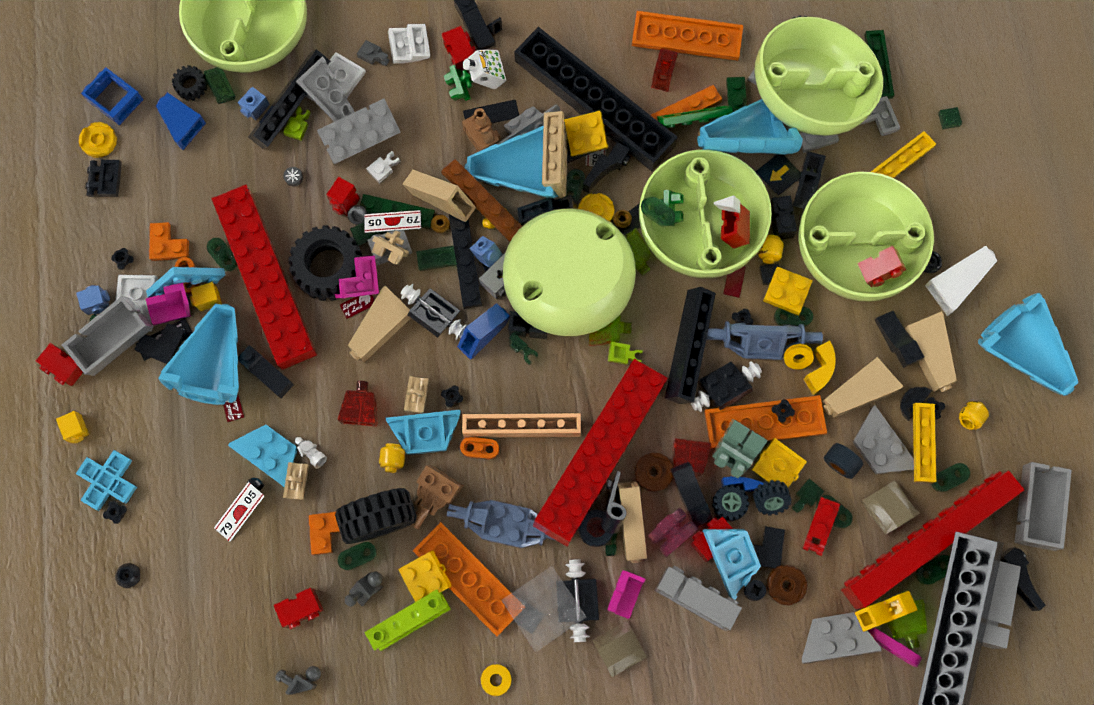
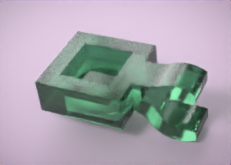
M515 333L509 337L510 348L516 353L520 352L523 354L526 364H532L528 359L529 355H534L538 358V353L529 348Z
M809 478L797 491L796 495L799 497V500L792 506V509L798 513L806 504L810 507L813 506L825 491Z

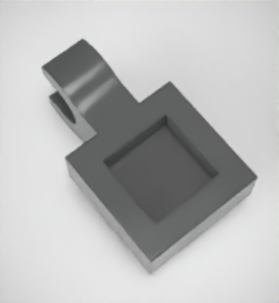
M365 40L357 52L358 58L372 65L377 61L387 66L390 61L387 59L388 55L382 52L381 47Z

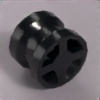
M753 580L744 587V594L748 600L758 601L765 596L766 587L761 581Z

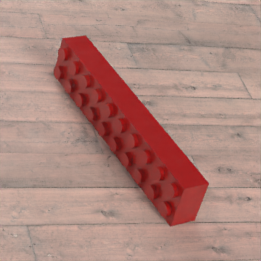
M245 184L211 198L276 364L281 370H284L317 356L257 204L248 186Z
M633 359L535 518L533 527L568 547L668 379L666 376Z
M1009 470L1003 473L998 471L995 474H991L983 480L982 484L970 489L967 495L953 502L954 505L943 509L937 514V517L925 522L922 525L924 529L920 528L917 531H913L907 536L908 540L898 542L891 547L892 552L889 551L876 558V564L873 563L859 571L861 573L860 576H852L844 582L845 587L841 591L855 610L866 608L951 545L954 541L955 532L967 533L1023 492L1024 488Z

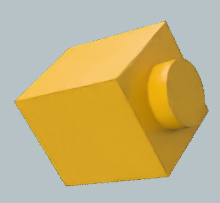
M213 282L190 289L192 293L190 301L193 307L196 306L200 311L210 309L215 304L222 305L218 288Z
M72 411L56 418L65 441L78 443L89 435L80 413Z

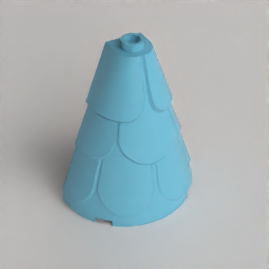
M760 99L700 128V136L697 137L699 147H702L703 150H715L726 153L742 152L786 155L798 152L803 138L796 128H790L787 132L783 123L770 112L763 100Z
M544 126L523 135H518L499 145L494 144L467 157V163L464 168L478 181L497 187L504 186L520 192H528L545 198L558 197L551 186L544 187L542 185Z
M1040 293L1024 298L1022 300L1023 304L1011 306L982 332L981 336L983 339H978V344L985 351L1008 363L1012 368L1026 374L1032 381L1059 395H1068L1074 391V386L1079 383L1068 351L1064 349L1058 329L1053 322L1046 301Z
M215 304L196 325L195 331L179 347L178 352L161 371L159 381L169 390L174 388L179 392L178 395L207 404L223 405L226 401L232 403L236 400L239 383L237 368L238 333L235 308L228 304Z

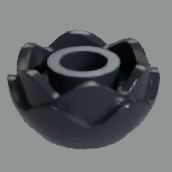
M932 251L929 260L931 264L928 263L923 272L935 273L940 270L942 259L937 252Z
M132 563L121 565L115 573L117 584L126 589L136 585L140 581L139 567Z

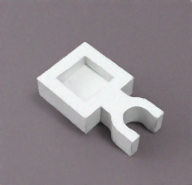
M393 151L387 155L385 160L379 157L366 168L367 172L379 184L393 173L390 167L396 166L401 162L399 158L393 161L390 160L394 156Z

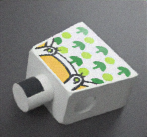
M477 50L463 62V68L470 71L472 81L497 89L507 81L498 50Z

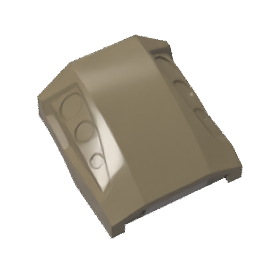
M895 481L861 501L871 518L879 525L884 534L893 531L920 514Z
M627 621L592 640L611 677L647 658Z

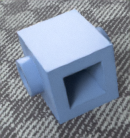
M253 87L238 101L241 108L240 112L245 117H252L254 120H257L270 105L266 96Z
M484 236L470 248L478 261L489 268L503 255L497 245Z
M98 285L88 286L86 290L76 293L80 308L87 315L99 314L109 307L108 301H110V296L106 290H103Z

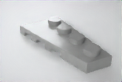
M323 56L296 81L333 122L354 113L352 106L345 97Z

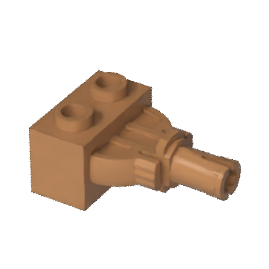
M482 108L476 109L473 116L462 121L463 130L477 152L500 142L501 137L497 130L493 131L491 128L492 123Z
M426 465L416 481L419 484L417 489L418 498L414 504L418 505V509L416 511V521L411 526L414 525V528L420 529L429 513L435 515L438 509L443 508L448 503H453L464 485L436 467Z

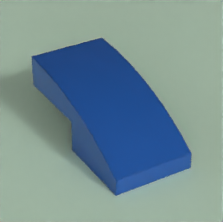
M723 477L721 479L722 487L726 485H741L742 490L744 489L745 492H752L755 488H758L759 484L763 485V482L746 477Z

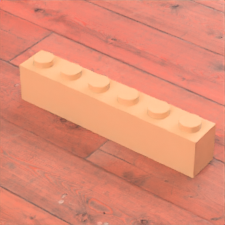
M581 413L462 414V434L464 438L580 437Z

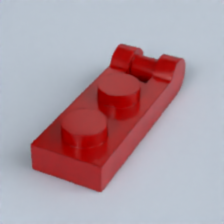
M824 497L820 498L802 548L803 550H811L816 552V555L822 556L840 503ZM813 537L821 539L819 545L812 542Z

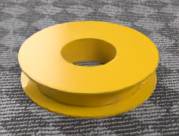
M804 344L792 345L784 352L785 364L792 369H804L811 365L814 359L812 349ZM798 354H801V355L804 356V357L801 358V359H795V358H794V356H795V355H798Z
M499 664L488 666L481 675L482 688L492 696L504 694L511 685L510 672L506 667ZM493 674H499L502 677V683L499 686L491 684L490 678Z

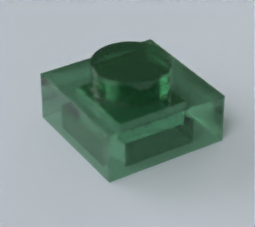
M958 107L943 109L938 112L942 130L962 125Z

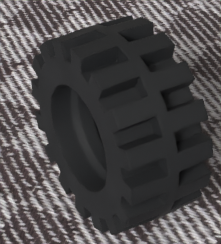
M187 65V68L182 66L181 70H176L177 74H173L172 86L182 99L195 101V98H201L200 95L204 96V90L207 91L206 85H208V82L200 69ZM191 78L197 79L195 85L191 88L183 87L186 80Z

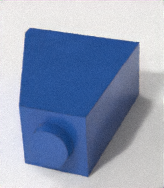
M168 92L159 99L156 105L174 141L181 150L187 147L206 124L200 114Z
M496 303L466 326L457 347L471 360L506 326L510 315Z

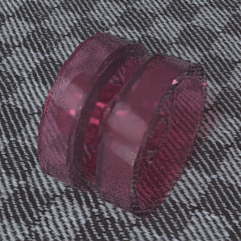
M678 508L671 515H667L647 536L653 544H658L664 538L667 539L659 549L665 557H668L699 529L693 521H688L684 526L680 527L679 524L687 516L681 508Z

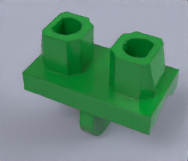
M455 65L450 66L451 71L444 75L447 85H456L455 88L449 90L450 97L454 101L461 98L466 101L471 99L467 89L472 88L473 81L470 73L467 70L461 71L456 69Z
M664 190V199H659V206L653 207V211L659 212V218H664V224L675 226V223L684 221L683 211H675V204H683L684 195L671 190Z

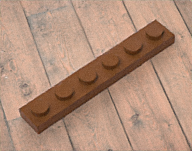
M456 159L442 169L441 173L452 184L459 186L475 205L476 209L510 242L522 225Z

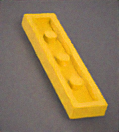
M923 131L871 172L895 178L933 149L936 143Z
M913 404L914 482H936L935 404Z

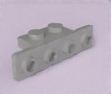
M556 104L544 113L557 112L561 110L560 107ZM532 106L516 118L511 119L504 125L505 131L509 136L497 145L544 126V113L539 112Z

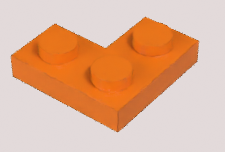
M169 222L150 223L149 259L151 261L175 260L182 257L189 258L188 239L170 240L171 225Z
M336 512L309 515L311 555L333 553L331 533L340 532L335 517Z

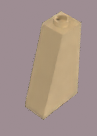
M412 170L403 182L404 187L413 196L464 222L468 220L476 208L459 186L416 170Z
M385 285L380 290L348 344L351 349L349 353L356 361L360 359L363 363L366 362L411 319L407 315L410 309Z
M941 311L905 328L911 338L916 340L924 355V358L918 363L933 392L938 390L945 392L953 388L952 384L957 381L944 315Z
M876 357L824 399L822 407L826 414L835 418L892 395L904 386L882 361Z
M636 481L618 483V502L627 512L622 524L625 557L631 563H639L643 561L642 559L647 558L640 488Z

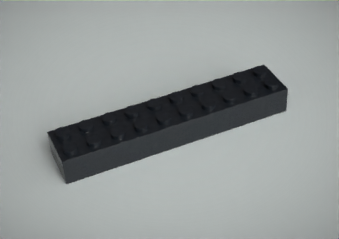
M539 26L514 51L517 64L578 113L584 115L601 111L605 134L614 142L630 148L629 154L650 171H653L676 146L678 137Z
M955 532L918 705H969L1002 555L1003 542L963 532Z

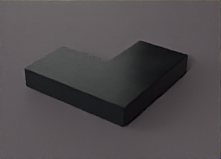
M167 323L159 340L145 334L139 339L134 350L168 364L176 354L187 331Z
M765 526L762 546L752 544L761 567L775 569L777 566H781L784 529Z

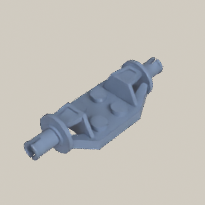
M726 321L723 329L709 328L706 340H723L725 348L731 349L742 358L784 359V352L792 345H805V343L822 344L823 333L805 332L803 324H799V326L745 325V323L730 324L729 321ZM730 335L740 337V344L732 341ZM797 338V342L786 346L787 339Z
M493 500L478 503L470 501L467 508L449 504L448 507L452 511H447V517L463 519L465 522L464 528H470L483 540L518 548H525L536 544L543 545V541L546 538L555 540L533 527L534 520L538 514L529 508ZM470 521L475 522V523H477V524H480V525H482V527H480V526H478V525H475V524L471 523ZM527 535H528V536H541V537H540V538H529V537H527Z

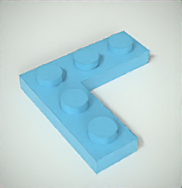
M172 267L146 290L147 298L165 294L163 287L182 282H191V284L213 282L217 284L226 275L224 268Z

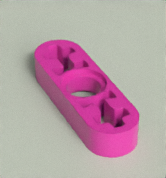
M876 628L868 630L879 646L916 668L919 666L922 660L921 656Z

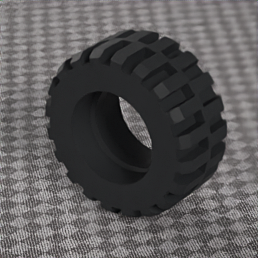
M323 225L322 229L313 227L311 232L305 231L302 233L303 237L301 239H296V247H291L290 253L292 256L288 260L291 266L289 268L290 273L304 293H308L310 297L314 299L318 297L320 301H326V298L334 301L337 300L335 294H340L338 279L356 277L354 258L363 257L356 240L350 237L347 231L342 230L341 232L340 228L336 226L330 229L328 225ZM336 250L342 253L344 257L342 267L334 275L317 277L311 273V262L320 252Z
M405 488L391 489L360 498L341 506L335 513L342 541L346 544L364 542L398 531L415 523L417 518L410 493Z

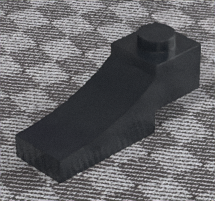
M454 0V6L477 49L486 50L494 46L495 40L486 26L475 0Z
M617 142L609 156L601 153L583 183V191L590 193L604 176L616 169L620 171L623 165L627 166L631 158L629 156L630 148Z
M806 152L793 206L805 209L807 203L817 191L826 158L825 155Z
M568 195L556 200L549 197L519 207V223L523 226L531 219L552 210L578 209L577 201L572 195Z
M890 311L875 319L891 352H895L903 368L917 363L924 358L916 340H913L907 333L894 311Z
M250 345L239 355L238 361L279 398L282 399L294 386L287 377Z
M689 461L670 469L681 501L693 526L696 528L713 520Z
M1016 547L1007 549L1001 555L1000 561L1021 567L1016 593L1032 611H1040L1046 605L1032 585L1027 570L1029 562L1026 559L1025 553Z

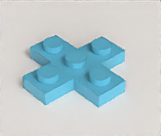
M113 450L103 466L86 457L76 474L90 482L91 485L80 501L97 511H100L110 495L127 504L137 489V486L122 478L132 460L116 450Z

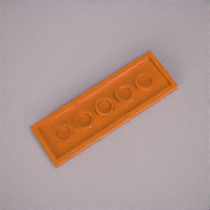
M637 11L632 46L738 61L743 25Z
M821 396L786 399L792 406V409L795 410V415L786 418L785 422H779L777 415L771 410L774 405L781 403V400L730 406L722 410L718 408L706 409L704 413L710 449L716 448L732 419L768 440L767 442H771L773 438L786 440L826 435L827 429Z
M441 522L412 550L418 557L432 550L434 551L440 564H443L446 568L445 574L452 585L449 589L496 637L526 608Z

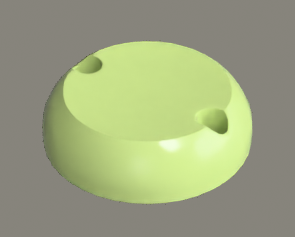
M180 0L179 18L182 31L188 43L205 61L227 71L240 73L255 72L277 64L296 47L306 26L307 6L306 0Z
M798 17L782 22L772 29L764 39L755 61L757 88L767 108L782 123L806 134L828 136L856 128L873 112L882 95V70L873 51L853 31L827 19Z
M715 150L687 151L668 159L650 176L640 199L639 222L647 246L664 265L690 277H721L742 268L761 249L771 225V202L760 177L740 159ZM664 190H671L684 195L683 204H675V211H683L684 221L675 223V226L664 224V218H659V212L653 211L654 206H659V199H664ZM733 195L750 211V244L735 249L721 239V226H723L724 222L721 220L722 210L714 205V202Z
M853 172L830 180L811 197L800 220L798 242L807 269L829 291L851 300L878 301L899 294L919 278L925 270L933 251L934 231L931 218L923 202L906 185L892 177L879 173ZM893 246L898 251L907 270L902 272V275L897 278L886 280L879 287H870L866 283L857 263L869 257L875 259L880 256L879 252Z
M557 209L531 219L513 236L504 257L503 282L505 292L512 307L527 323L539 330L554 335H585L607 326L625 309L635 285V260L625 236L605 218L581 209Z

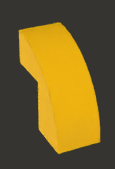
M830 340L813 351L822 367L809 373L803 379L813 395L817 394L829 382L835 369V352Z
M906 591L856 611L855 615L864 632L915 612L918 609L910 592Z

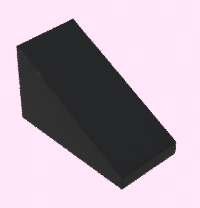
M501 17L487 25L493 36L502 30Z

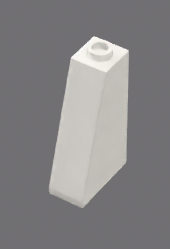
M984 246L934 277L925 285L947 316L959 307L997 262L995 254L987 246Z

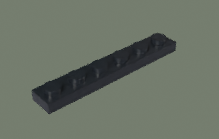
M449 214L463 309L482 306L475 258L470 250L473 245L469 219L464 222Z

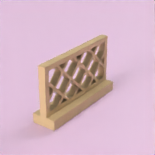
M562 111L544 113L542 185L544 187L551 186L559 198L566 196L568 137Z

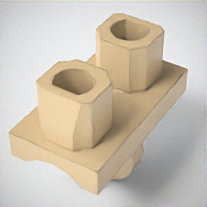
M396 230L393 234L387 232L385 237L390 239L389 241L381 236H374L372 241L375 244L372 252L376 255L383 257L386 249L391 251L388 261L396 265L400 263L403 257L408 256L409 251L396 245L398 243L402 246L404 240L400 239L399 231Z
M409 376L404 411L424 414L429 384L428 378Z
M288 462L283 498L304 500L309 469L308 464Z

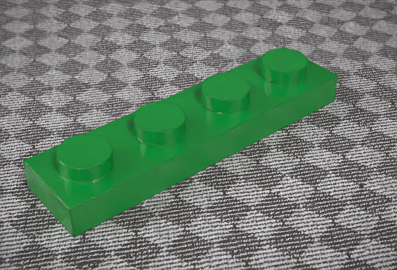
M724 105L657 116V121L666 128L675 127V124L681 123V125L693 124L692 121L697 120L699 122H709V118L718 119L733 113V108Z

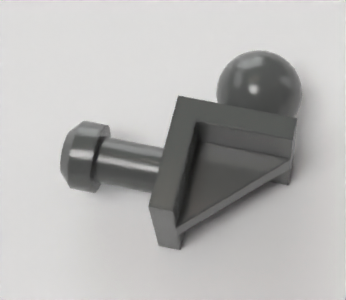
M374 571L358 580L349 591L350 594L345 597L346 605L352 607L358 602L361 606H364L371 596L383 588L381 585L383 581L382 575Z
M311 666L306 670V678L299 674L293 679L286 674V671L279 670L275 680L278 682L282 681L289 687L285 693L293 695L315 689L317 685L313 682L320 678L321 671L318 667Z

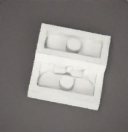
M408 24L407 28H389L388 36L393 64L409 63L430 58L425 24Z

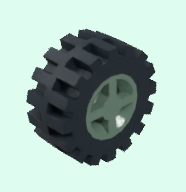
M770 480L767 483L765 481L763 485L759 484L758 488L754 490L753 497L756 508L763 515H778V512L783 513L784 509L787 510L789 508L788 505H791L790 492L784 482L780 483L779 480H776V482Z
M726 485L720 488L712 500L715 514L719 518L723 516L726 521L730 522L742 518L749 506V498L745 494L744 489L742 490L740 489L741 487Z

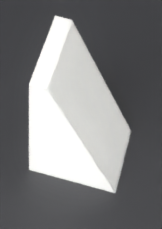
M734 195L714 202V205L720 210L740 213V200Z

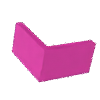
M375 256L354 258L356 277L338 279L340 294H335V298L379 294Z
M183 282L163 287L165 294L145 298L152 325L191 317Z
M622 570L607 611L629 619L640 589L646 579Z

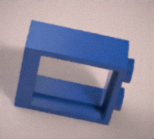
M107 67L99 72L96 78L81 93L90 104L117 125H120L144 100L138 91ZM113 81L125 90L127 94L109 111L95 99Z

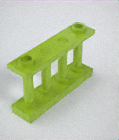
M437 589L364 633L374 651L377 649L383 651L450 611L451 608L443 593H439Z

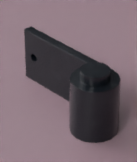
M619 471L616 472L613 481L611 479L608 480L606 489L610 491L601 520V527L609 534L619 532L627 515L626 509L622 505L613 502L621 474Z

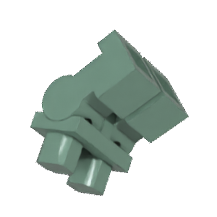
M732 419L712 455L715 458L714 464L720 468L730 467L731 475L739 478L749 469L755 457L760 453L768 440Z

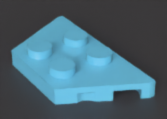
M461 410L386 418V421L407 455L442 452L448 449L460 418Z
M264 425L228 444L229 447L285 487L288 462L294 463L298 449L294 444L268 425Z
M704 529L702 531L729 597L736 600L738 597L736 594L743 585L746 587L751 577L761 567L749 534L744 529Z

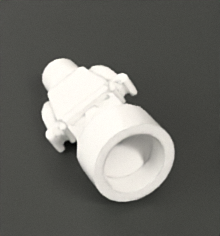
M301 437L295 439L301 456L306 455L316 469L326 462L327 457L315 449L317 447L316 444L309 440L304 441Z

